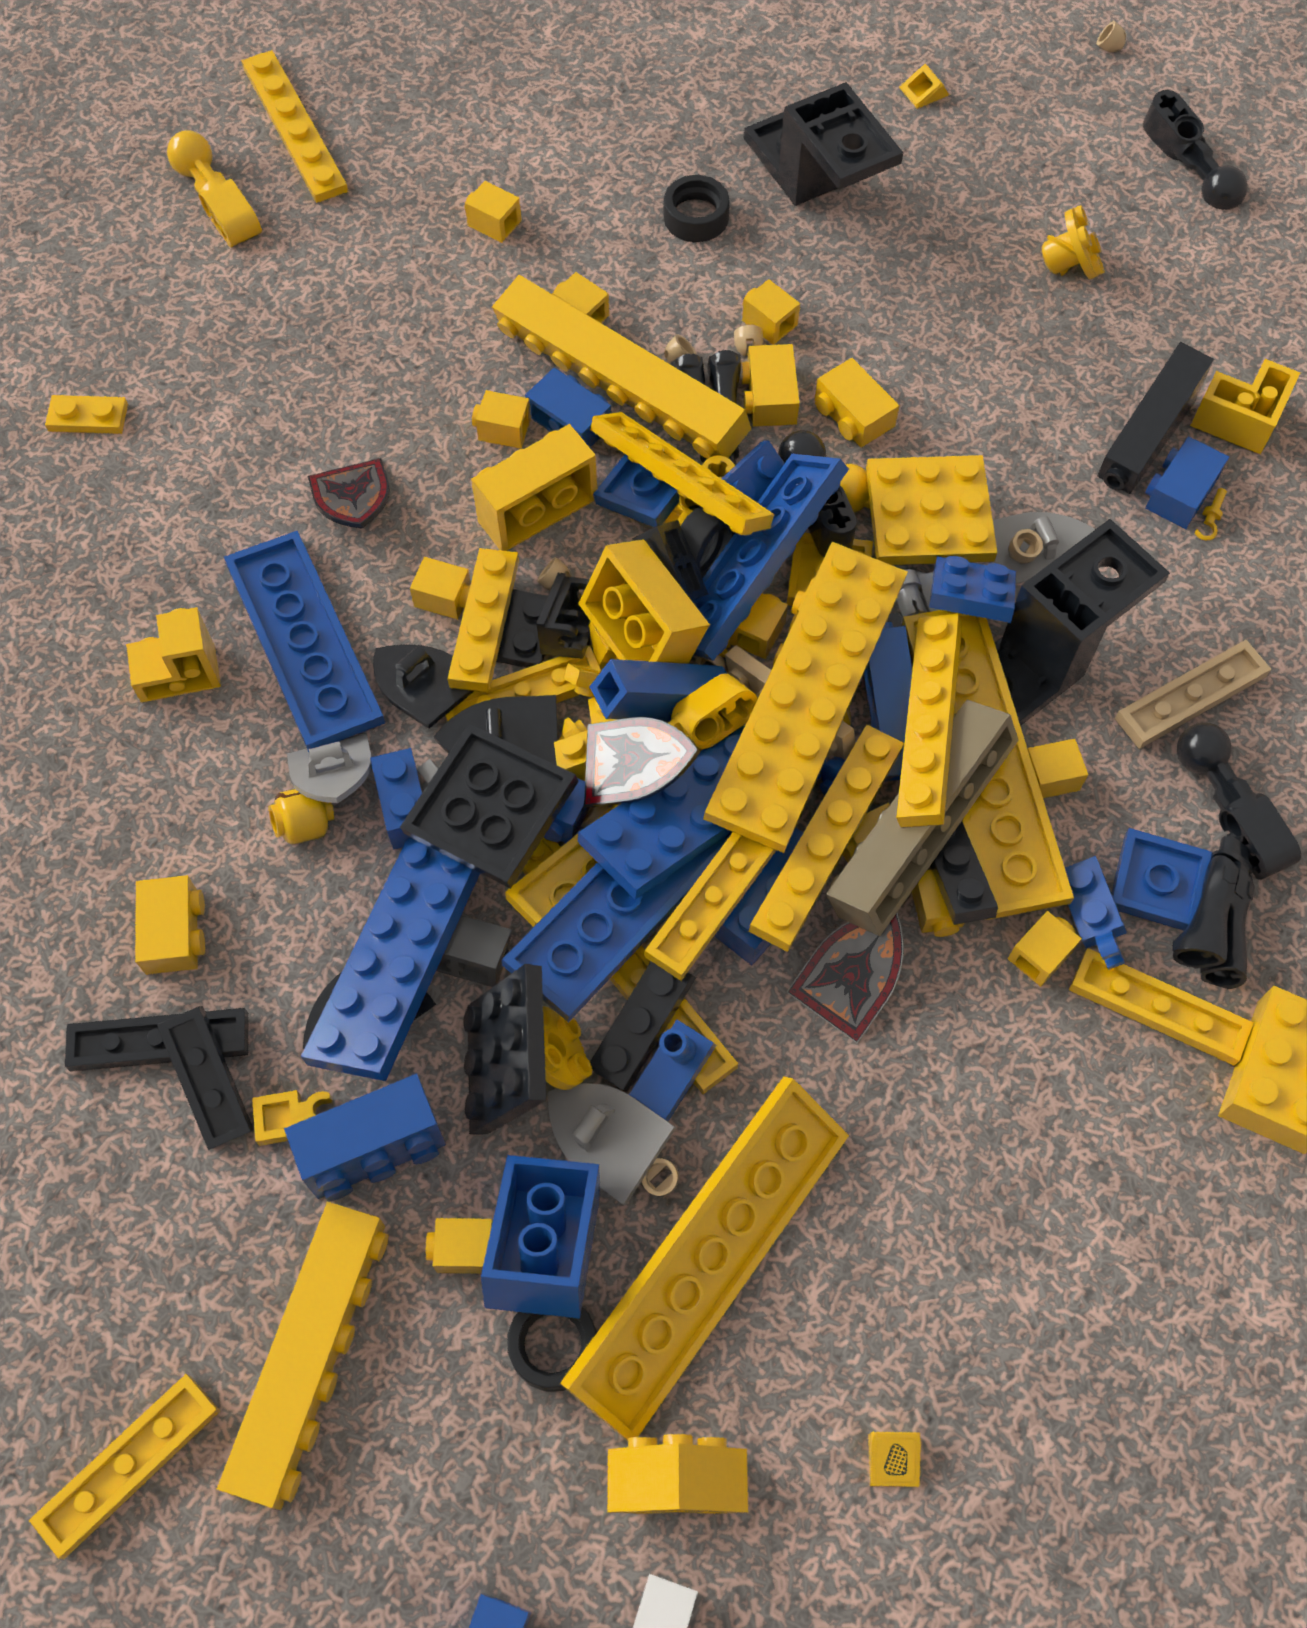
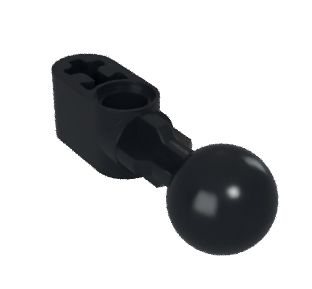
M1162 90L1156 93L1143 121L1144 131L1168 157L1183 162L1188 169L1195 170L1203 179L1201 194L1207 204L1221 210H1229L1239 206L1245 199L1248 190V183L1244 173L1234 166H1219L1213 159L1214 151L1206 143V139L1203 136L1204 125L1178 93L1172 90Z
M798 430L790 433L783 439L778 450V454L784 463L792 453L826 457L827 455L822 439L808 430ZM841 486L829 497L819 511L816 521L808 527L815 546L822 557H825L831 542L852 549L857 518Z
M1202 722L1188 727L1178 739V759L1188 771L1198 775H1206L1215 789L1213 798L1221 809L1219 813L1220 825L1224 832H1230L1227 836L1235 837L1249 848L1248 861L1252 865V873L1258 880L1265 879L1298 863L1301 860L1299 844L1271 800L1262 793H1254L1247 781L1238 778L1228 764L1232 752V745L1228 734L1221 727L1212 723Z

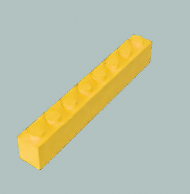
M521 275L514 279L492 306L499 320L497 326L505 335L512 339L515 336L520 337L534 353L541 355L542 352L545 353L563 371L567 372L571 369L589 387L596 388L598 386L602 388L615 403L621 406L625 403L634 408L635 412L648 423H652L653 420L659 423L672 438L678 441L682 438L692 444L693 448L701 456L707 459L716 455L729 458L751 430L744 408Z

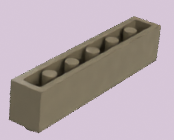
M966 700L960 710L954 714L944 825L900 827L896 818L898 794L891 805L882 811L877 824L867 838L858 844L853 857L843 871L835 876L830 884L826 896L839 918L881 936L1019 741L1010 714L970 700Z

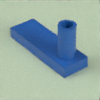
M676 1020L671 1029L662 1034L659 1048L629 1094L668 1122L717 1046L679 1020Z

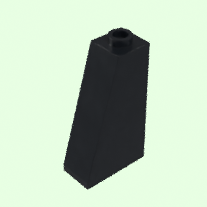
M1182 342L1178 344L1103 460L1097 477L1101 478L1109 488L1123 490L1128 494L1132 493L1194 405L1214 358Z

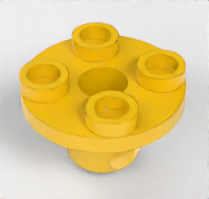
M1079 205L1065 211V222L1068 231L1056 237L1047 236L1048 240L1042 245V256L1045 265L1053 274L1060 273L1063 276L1071 267L1080 264L1085 275L1090 280L1105 273L1103 263L1098 254L1101 252L1099 240L1095 232L1089 234L1085 227L1089 223L1083 206Z
M543 1006L545 1079L547 1083L558 1089L570 1090L581 1084L584 1079L592 1074V1066L586 1058L584 1048L579 1039L581 1028L574 1018L568 1023L556 1011Z

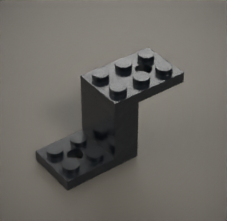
M847 82L785 106L784 112L744 128V140L794 206L837 188L840 190L902 164L903 151Z
M1111 519L1107 520L1021 585L1015 601L1011 623H1007L1003 637L995 642L1020 726L1084 677L1107 627L1165 583L1170 574L1166 568ZM1111 567L1117 571L1119 577L1107 578L1100 573L1098 568Z

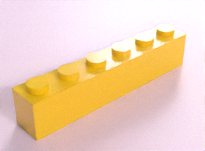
M327 1201L217 1490L277 1510L282 1509L284 1501L292 1502L302 1478V1472L296 1470L303 1450L311 1451L319 1433L320 1422L314 1421L321 1401L329 1402L336 1387L338 1374L332 1372L338 1354L345 1355L348 1352L354 1337L355 1326L350 1325V1321L356 1306L363 1307L371 1291L372 1279L367 1278L373 1260L380 1261L388 1244L389 1234L384 1233L385 1224L379 1217Z

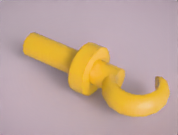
M1218 488L1211 506L1204 508L1202 515L1206 516L1204 524L1210 526L1213 532L1211 535L1205 536L1197 529L1194 533L1199 539L1209 541L1217 536L1218 529L1214 521L1221 520L1223 515L1220 507L1226 496V489Z

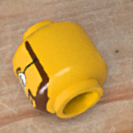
M295 788L279 792L275 797L274 804L268 807L269 818L275 836L277 838L283 837L289 844H298L324 837L328 830V821L334 820L332 803L308 798L299 793Z

